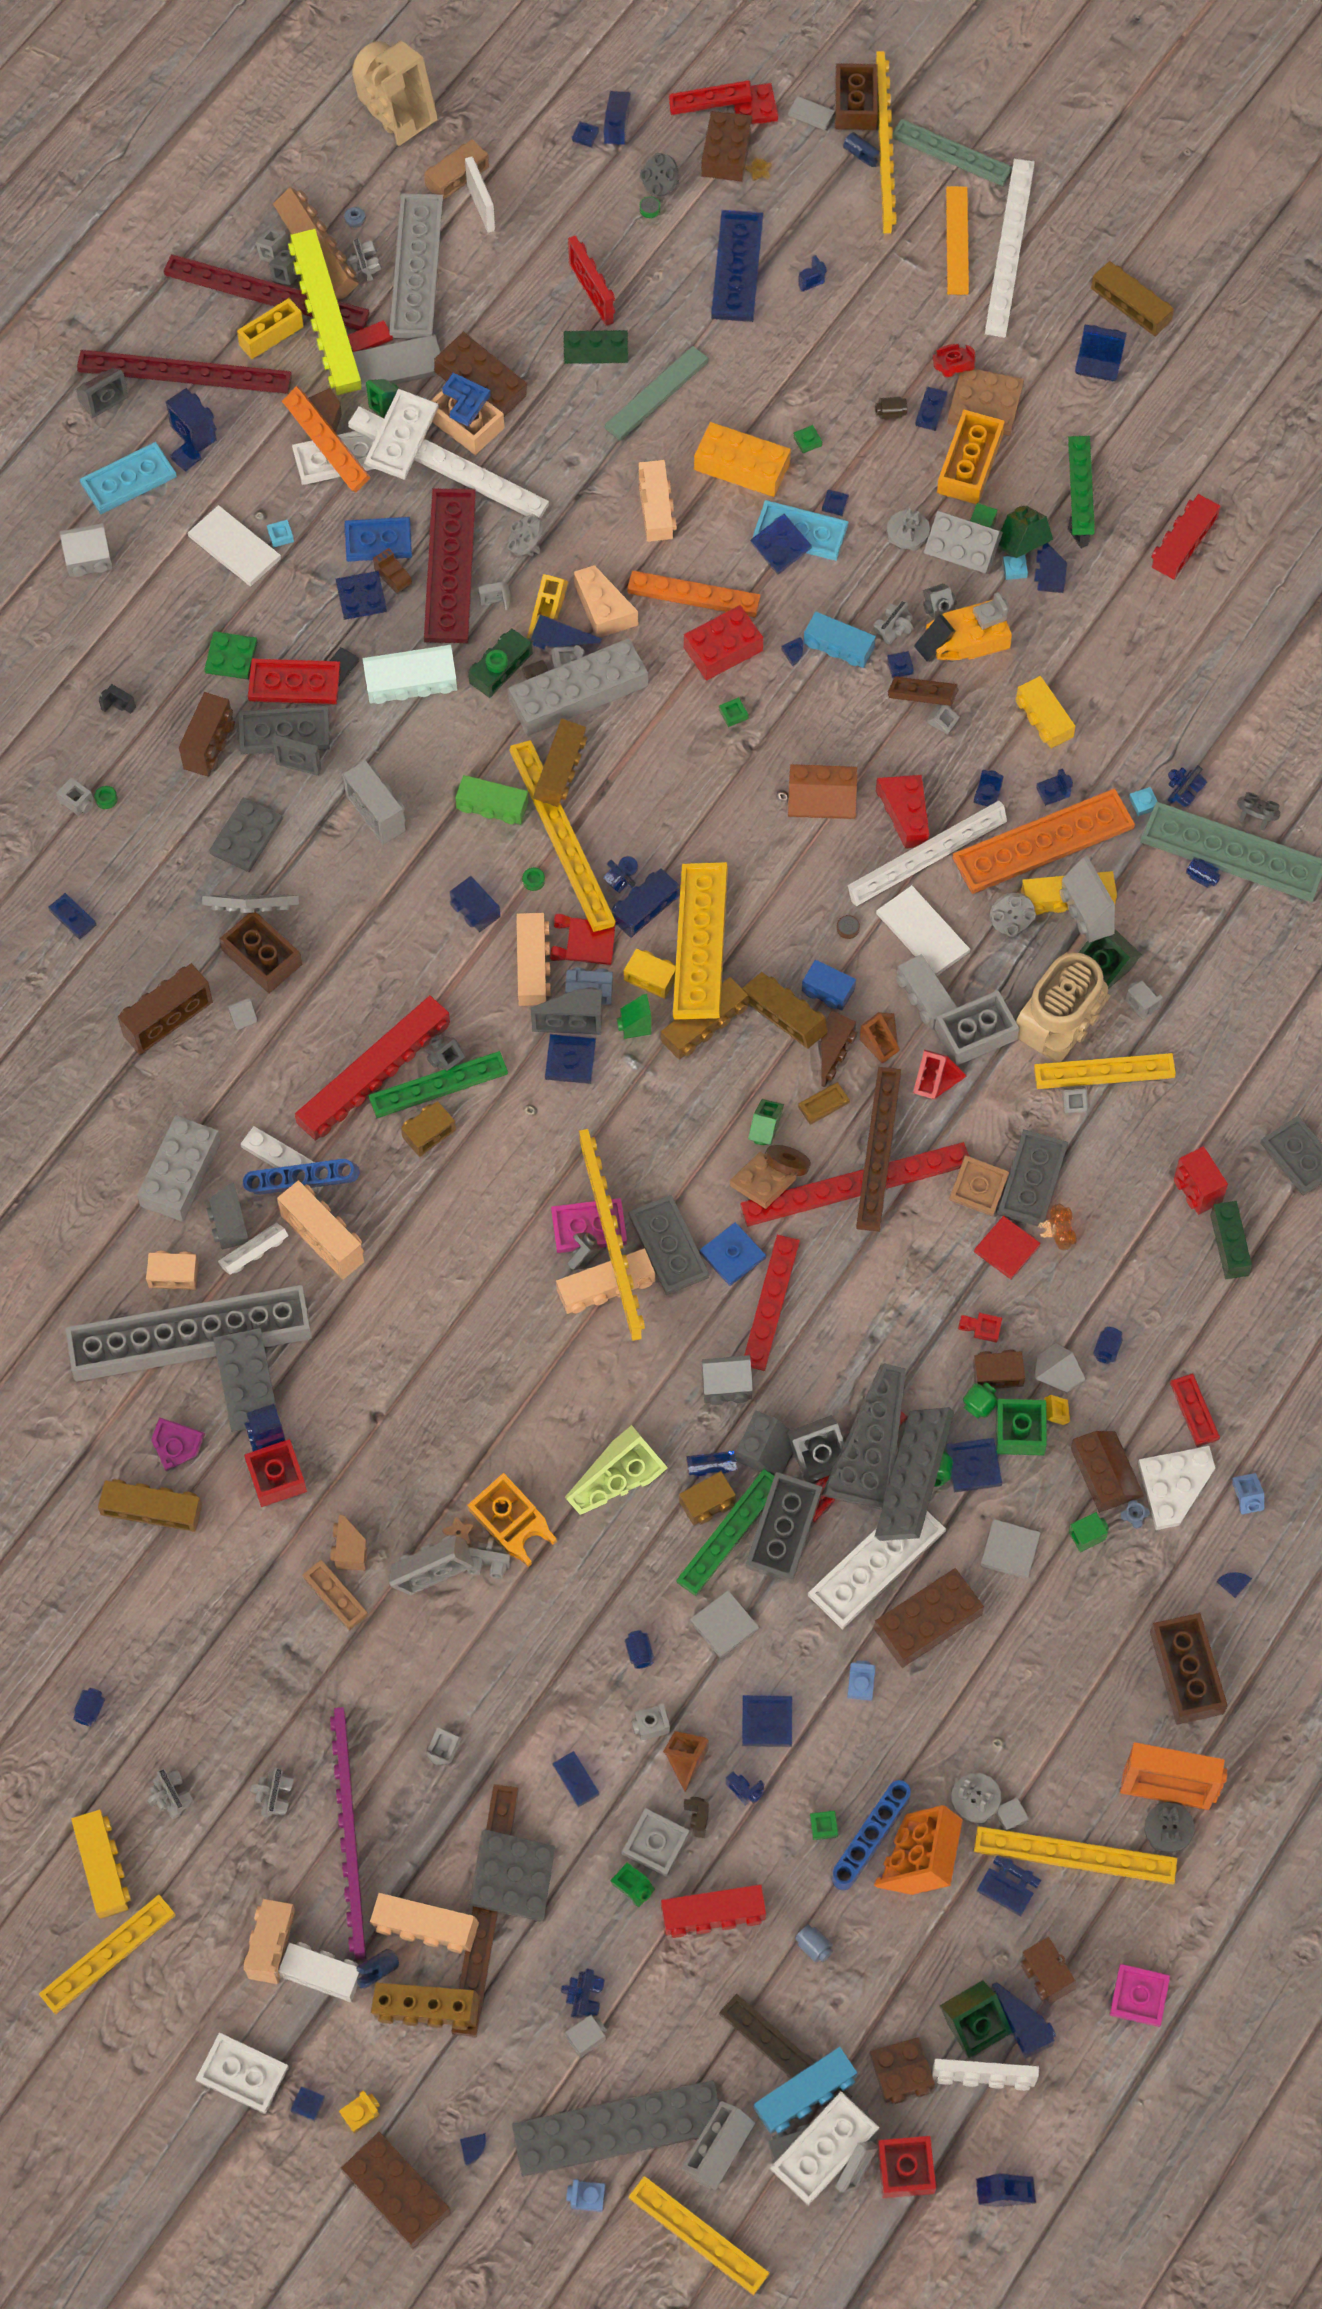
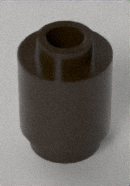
M900 396L879 398L878 402L875 403L876 416H879L881 420L897 419L906 416V398H901Z

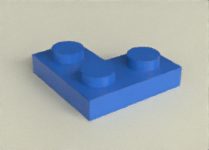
M452 373L442 388L443 394L458 400L450 412V418L468 427L491 396L489 389L455 373Z

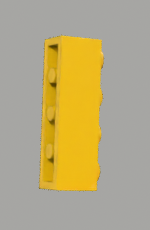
M1113 871L1098 872V876L1115 904L1117 892ZM1065 876L1023 879L1021 893L1030 898L1036 915L1053 911L1055 913H1062L1069 910L1067 902L1064 903L1060 896L1062 879Z
M96 1810L71 1818L94 1907L99 1919L129 1910L127 1902L131 1901L127 1886L123 1887L121 1883V1878L125 1877L121 1863L116 1864L114 1857L115 1854H118L115 1840H110L108 1831L112 1830L109 1817L103 1816L101 1810Z

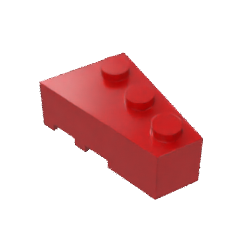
M922 775L877 778L876 793L881 798L887 814L890 815L894 823L893 826L905 849L915 848L928 841L929 828Z

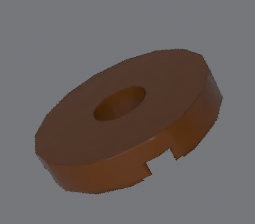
M771 1145L767 1148L764 1158L768 1159L767 1163L770 1167L786 1175H791V1172L797 1173L796 1176L806 1175L811 1166L810 1159L805 1154L784 1145Z

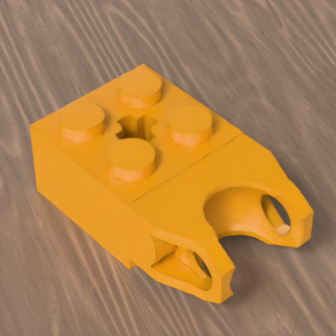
M989 601L944 613L943 616L956 632L949 639L950 641L936 649V658L938 660H961L965 658L970 660L1010 649L1012 633L1007 621L982 630L973 614V607ZM934 620L926 624V630L934 622Z
M505 1473L499 1476L467 1505L469 1512L495 1538L500 1546H503V1549L510 1556L521 1560L527 1567L532 1564L523 1548L528 1538L539 1536L549 1541L552 1545L557 1542L542 1514ZM507 1506V1512L499 1513L498 1507L505 1508Z

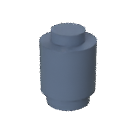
M805 1926L795 1938L798 1946L815 1963L818 1961L825 1962L833 1953L831 1950L833 1944L816 1927Z

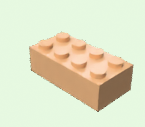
M298 1180L277 1197L281 1217L344 1280L364 1263V1250L361 1247L362 1241L356 1233H350L346 1229V1224L339 1216L335 1218L330 1213V1207L323 1200L319 1202L314 1197L315 1192L309 1185L306 1184L304 1186Z

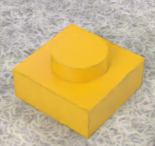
M1054 1395L1044 1398L1046 1400V1420L1061 1425L1070 1422L1067 1399Z

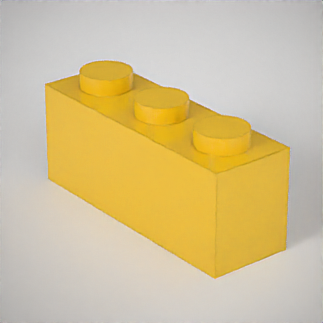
M290 298L286 299L237 330L239 346L251 359H254L303 328L302 312Z
M1041 676L1018 687L1015 698L1016 703L1020 709H1024L1027 713L1028 721L1032 726H1036L1039 736L1044 743L1047 742L1052 749L1074 738L1075 724Z

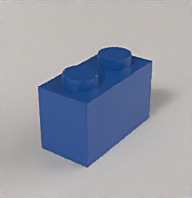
M815 959L802 981V992L809 998H817L823 1001L832 1009L837 1008L843 1011L855 990L856 979Z

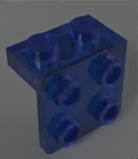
M1085 324L1075 373L1112 382L1116 381L1127 333L1117 329L1112 330L1097 325Z

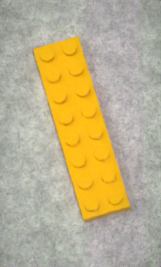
M727 862L682 864L673 1002L674 1019L720 1018L728 876Z

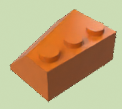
M945 1805L905 1814L893 1841L896 1846L891 1857L886 1856L883 1863L886 1868L882 1877H877L874 1886L910 1895L951 1886L963 1819Z

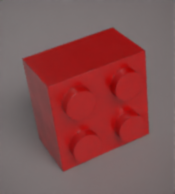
M1203 1146L1179 1158L1174 1182L1177 1188L1185 1193L1189 1207L1195 1209L1199 1215L1211 1209L1213 1204L1223 1203L1228 1183L1205 1147Z
M290 1439L244 1454L261 1507L307 1492Z
M931 2136L878 2140L882 2198L935 2193L936 2183Z

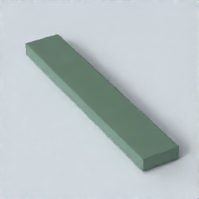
M903 119L899 121L892 132V139L1000 186L1005 184L1012 172L1013 167Z
M692 346L605 424V429L621 441L708 363V357Z

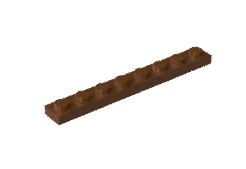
M878 1067L856 1224L857 1230L880 1232L901 1069Z

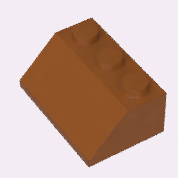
M790 764L788 817L855 819L857 767Z

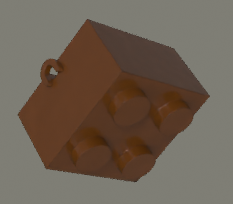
M1049 1936L1022 1952L1023 1960L1021 1961V1967L1028 1979L1033 1977L1035 1980L1034 1989L1041 2001L1046 1999L1050 2005L1076 1989V1980L1065 1964V1957L1059 1954Z

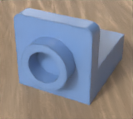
M1257 1474L1233 1477L1232 1485L1239 1499L1240 1513L1247 1514L1264 1510V1491Z
M863 1660L851 1663L847 1698L872 1701L875 1665H871L870 1662Z
M573 2179V2186L568 2185L566 2201L571 2202V2209L603 2212L605 2184L580 2182L579 2179Z

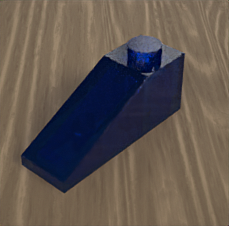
M610 91L604 122L605 144L625 145L631 92Z
M540 614L537 616L529 640L533 641V646L545 650L546 646L561 647L601 642L599 637Z
M999 1983L992 1984L991 1989L998 1997L1012 2034L1024 2058L1027 2059L1052 2047L1055 2042L1054 2037H1056L1050 2023L1046 2024L1041 2015Z

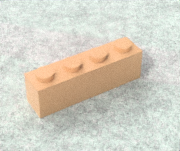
M544 913L517 914L519 1006L539 1005L546 1002V997L551 996L550 983H546V976H550V962L545 961V956L550 955V943L545 942V935H549V921L544 920Z
M645 1248L626 1255L629 1265L626 1273L627 1275H632L634 1289H645L655 1282V1272ZM611 1261L556 1280L557 1292L567 1314L571 1312L579 1313L590 1305H601L612 1297H620Z
M381 1893L378 1894L370 1923L376 1928V1932L390 1936L392 1932L400 1934V1938L407 1941H414L415 1938L424 1940L423 1943L431 1947H438L441 1944L448 1946V1950L456 1953H462V1950L471 1952L479 1925L478 1920L471 1915Z

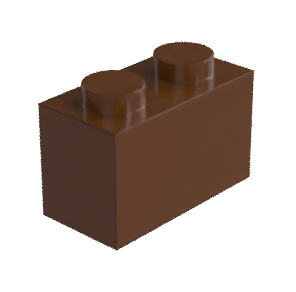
M1009 1349L1002 1351V1353L993 1354L990 1351H984L974 1355L973 1370L975 1383L983 1386L986 1382L994 1389L1024 1387L1025 1371L1022 1351L1016 1352Z

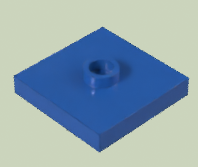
M736 1222L699 1250L701 1256L729 1286L766 1258L765 1253Z

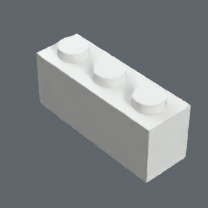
M297 1942L296 1945L289 1943L278 1970L282 1978L348 2002H352L358 1987L357 1980L362 1976V1974L357 1972L356 1967L359 1964L348 1959H345L344 1962L336 1960L333 1954L326 1951H321L320 1953L311 1951L309 1945Z

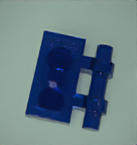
M997 1854L993 1864L1000 1867V1871L996 1872L989 1868L977 1892L1021 1917L1034 1894L1026 1889V1886L1030 1884L1038 1888L1041 1879L1034 1876V1872L1031 1870H1024L1013 1864L1014 1861L1007 1857L1005 1859ZM1009 1872L1021 1879L1019 1884L1007 1878V1873Z

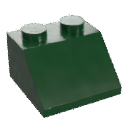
M1028 506L1017 507L1014 512L1007 515L1000 530L1003 533L998 548L1018 558L1052 541L1053 536L1047 516Z
M1116 930L1113 935L1092 942L1087 941L1079 951V953L1093 958L1099 964L1103 972V981L1107 984L1108 989L1126 975L1142 955Z
M984 1980L939 2005L949 2028L968 2058L973 2057L1012 2033L996 1993Z

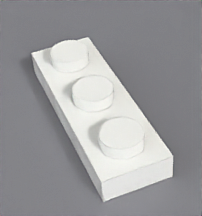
M276 1222L218 1262L221 1268L229 1275L238 1273L244 1268V1265L252 1260L261 1258L264 1252L271 1247L279 1246L283 1239L289 1235Z

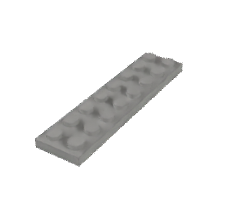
M401 193L390 321V335H393V338L417 339L427 336L432 337L443 195Z

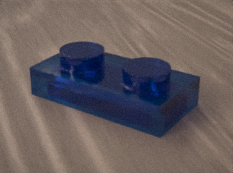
M931 387L926 388L915 426L936 431L947 399V391Z
M66 893L48 907L49 911L79 940L96 926V921Z
M734 1451L686 1456L689 1475L704 1476L707 1473L720 1471L726 1474L737 1470Z
M574 1751L552 1763L578 1808L599 1796V1791Z

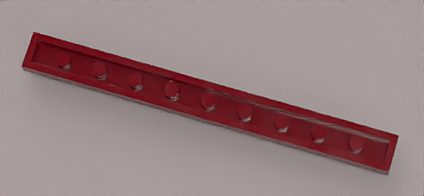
M171 254L164 268V276L274 307L290 298L302 312V315L313 317L312 312L308 313L305 300H308L306 293L302 294L301 290L173 254ZM337 301L344 326L356 330L363 329L370 315L369 309Z
M80 350L77 371L81 373L100 374L111 368L122 370L124 377L283 394H289L292 379L291 371Z

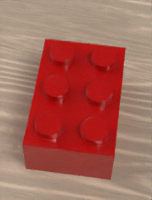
M739 605L685 633L684 649L707 681L762 652L763 636L742 606Z

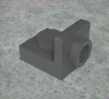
M587 1232L576 1233L573 1238L579 1243L580 1247L574 1250L572 1258L567 1263L572 1270L585 1269L601 1250L593 1235Z

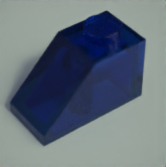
M998 2173L976 2179L979 2205L1001 2207L1036 2204L1033 2177Z

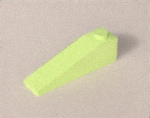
M631 1425L612 1441L565 1498L581 1515L606 1504L613 1497L628 1494V1491L633 1488L650 1484L668 1467Z

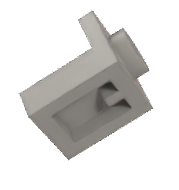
M999 592L994 594V600L973 607V614L982 630L1006 621L1007 612L1009 611L1007 600L1005 598L1002 599Z

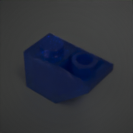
M1049 543L1042 545V550H1037L1036 563H1040V569L1035 568L1034 582H1038L1037 591L1064 593L1067 562Z

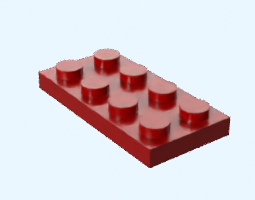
M576 235L569 237V265L605 326L614 323L613 314H615L613 301H615L614 293L611 289H607L602 273L597 272L596 264L592 257H588L584 243L579 242Z
M252 659L248 701L337 704L340 661Z

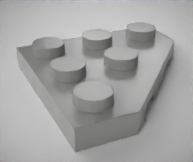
M286 894L202 896V905L212 906V910H225L226 907V911L241 910L242 913H252L257 909L258 911H272V907H276V910H289L290 905H299V896Z

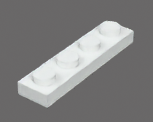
M253 1126L241 1142V1148L274 1168L315 1163ZM327 1169L321 1170V1172H320V1179H321V1180H322V1179H325V1178L327 1177V1175H328V1170H327ZM304 1171L298 1174L297 1181L302 1182L305 1179ZM323 1186L312 1188V1190L319 1193Z

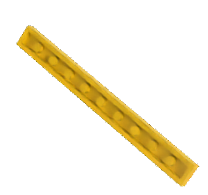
M876 51L883 233H892V225H896V212H892V208H895V195H891V190L895 188V179L890 176V173H894V161L890 160V156H893V143L889 144V139H892V127H888V123H891V110H887V106L891 104V94L887 93L886 90L890 89V76H886V73L889 72V60H885V51Z
M532 741L510 745L509 751L593 932L614 927L616 921L561 803L556 807L533 799L543 765Z
M588 1129L579 1130L580 1145L632 1341L642 1339L641 1330L645 1329L642 1315L638 1316L636 1309H639L637 1295H632L631 1289H634L632 1275H627L626 1273L629 1265L626 1254H621L620 1249H623L621 1235H616L615 1229H618L616 1215H611L610 1213L613 1205L611 1196H606L605 1190L608 1189L605 1175H600L599 1170H602L600 1156L596 1157L594 1151H597L595 1137H590Z

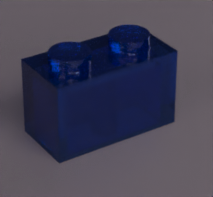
M472 876L450 891V905L456 912L460 911L465 916L464 920L471 928L475 927L479 933L501 917L500 906Z

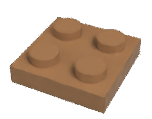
M759 1152L730 1179V1187L766 1209L796 1181V1174L791 1172V1175H786L776 1171L768 1165V1159L764 1158L765 1154Z
M965 1155L949 1200L993 1217L1009 1172Z

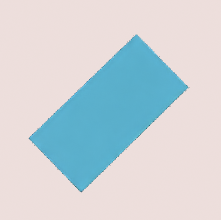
M154 442L79 480L101 515L176 478L177 474L158 444Z
M765 500L753 534V540L837 561L849 521Z

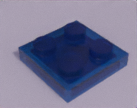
M782 514L750 540L751 544L777 575L812 548V545L785 514Z
M379 571L336 578L344 620L387 612Z
M550 1034L545 1080L591 1084L596 1038Z
M994 1438L946 1444L947 1454L953 1460L951 1479L954 1493L1002 1486Z
M743 1695L742 1746L792 1747V1696Z

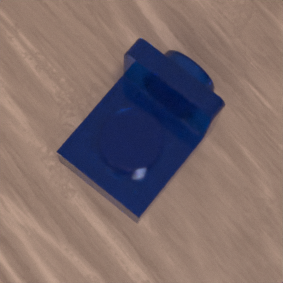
M816 255L812 257V268H806L799 272L798 286L802 292L825 283L827 269L824 262H820Z
M1062 768L1058 770L1057 776L1037 783L1036 789L1046 806L1070 797L1073 782L1070 775H1066Z
M982 770L973 803L988 807L997 802L1004 776L996 771Z
M733 1771L726 1777L725 1784L745 1806L750 1802H757L764 1794L762 1792L764 1790L762 1780L749 1789V1782L741 1774L737 1776Z

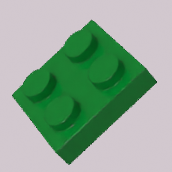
M214 631L204 668L205 673L249 680L251 662L254 659L258 643L257 638Z

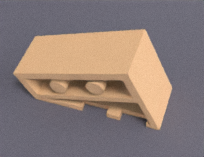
M665 460L640 462L639 491L646 540L650 542L673 539V530L677 528L675 517H671V512H674L673 499H669L671 485L670 480H667Z
M595 565L574 572V586L597 639L638 626V611Z
M263 1899L262 1905L257 1906L255 1921L257 1922L255 1929L252 1930L250 1935V1947L243 1967L248 1979L279 1984L280 1975L278 1970L286 1953L295 1913L293 1904Z

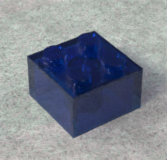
M185 388L166 401L171 428L196 454L217 441L215 433L217 429L213 422L214 414L208 407L205 408L201 404L199 397L195 393L192 394Z

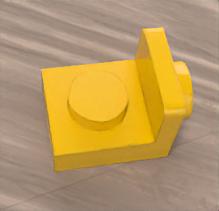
M364 2090L359 2093V2097L339 2110V2113L354 2134L380 2116L377 2110L380 2106L372 2093L367 2096Z

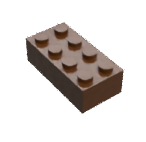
M464 331L434 358V372L446 382L452 373H455L489 389L491 396L487 401L504 413V417L526 397L527 382Z
M192 963L186 967H181L173 977L162 981L155 990L142 995L138 1002L121 1011L117 1017L123 1037L139 1055L143 1054L213 1003L209 982Z
M954 1568L876 1619L874 1630L899 1665L904 1668L981 1617L984 1605L958 1570Z
M1201 1613L1153 1623L1150 1635L1176 1725L1223 1715L1228 1705Z
M380 2132L372 2137L341 2167L342 2173L412 2250L451 2214L447 2204Z

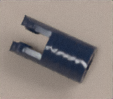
M855 132L850 133L843 143V148L867 165L876 167L878 163L876 157L879 156L880 151Z
M385 1949L357 1966V1972L364 1974L357 1980L360 1989L370 1986L392 1971H395L399 1967L397 1955L392 1950Z

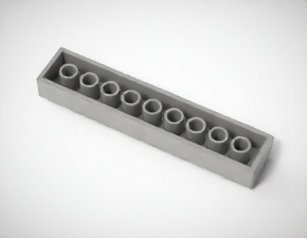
M302 1285L66 1327L71 1370L76 1382L215 1357L217 1355L213 1337L261 1328L264 1347L312 1339Z

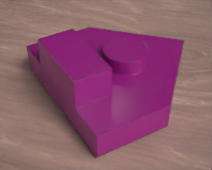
M159 1417L151 1441L165 1471L197 1457L206 1433Z

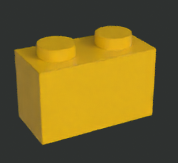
M636 948L624 969V981L665 999L675 982L676 966L669 960H661L649 951H641Z

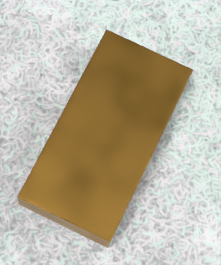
M836 1082L798 1103V1108L811 1125L849 1104L850 1099L839 1083Z

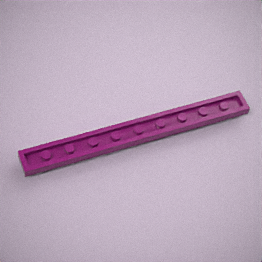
M344 1707L334 1708V1716L330 1717L331 1732L336 1731V1740L332 1741L333 1756L338 1755V1764L334 1765L335 1780L340 1779V1789H336L337 1804H342L343 1812L338 1813L339 1828H344L345 1836L340 1838L341 1853H346L347 1862H342L343 1877H348L349 1887H344L345 1901L350 1902L351 1912H346L347 1926L352 1927L353 1937H348L349 1950L354 1952L356 1959H365L366 1948L346 1714Z

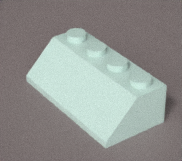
M451 645L363 658L370 704H382L391 700H406L407 698L417 696L427 697L430 694L437 693L447 694L457 690Z

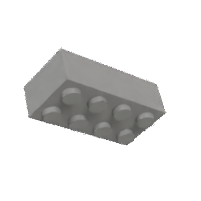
M175 1115L137 1194L140 1206L183 1222L221 1143L218 1130Z

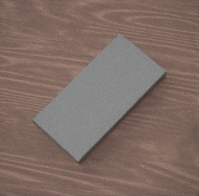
M436 335L352 352L361 379L362 391L367 390L366 382L368 380L386 379L391 384H398L436 376L437 374L434 372V358L440 354Z

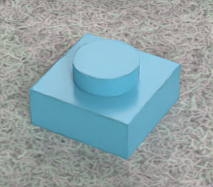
M288 520L267 525V531L273 548L294 542Z
M1025 555L1018 558L1013 556L1003 557L1006 580L1028 577Z
M1151 787L1130 793L1129 795L1137 816L1153 811L1157 799Z

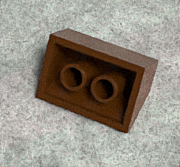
M1094 1431L1073 1439L1071 1451L1099 1513L1128 1503L1131 1500L1144 1497L1116 1431Z

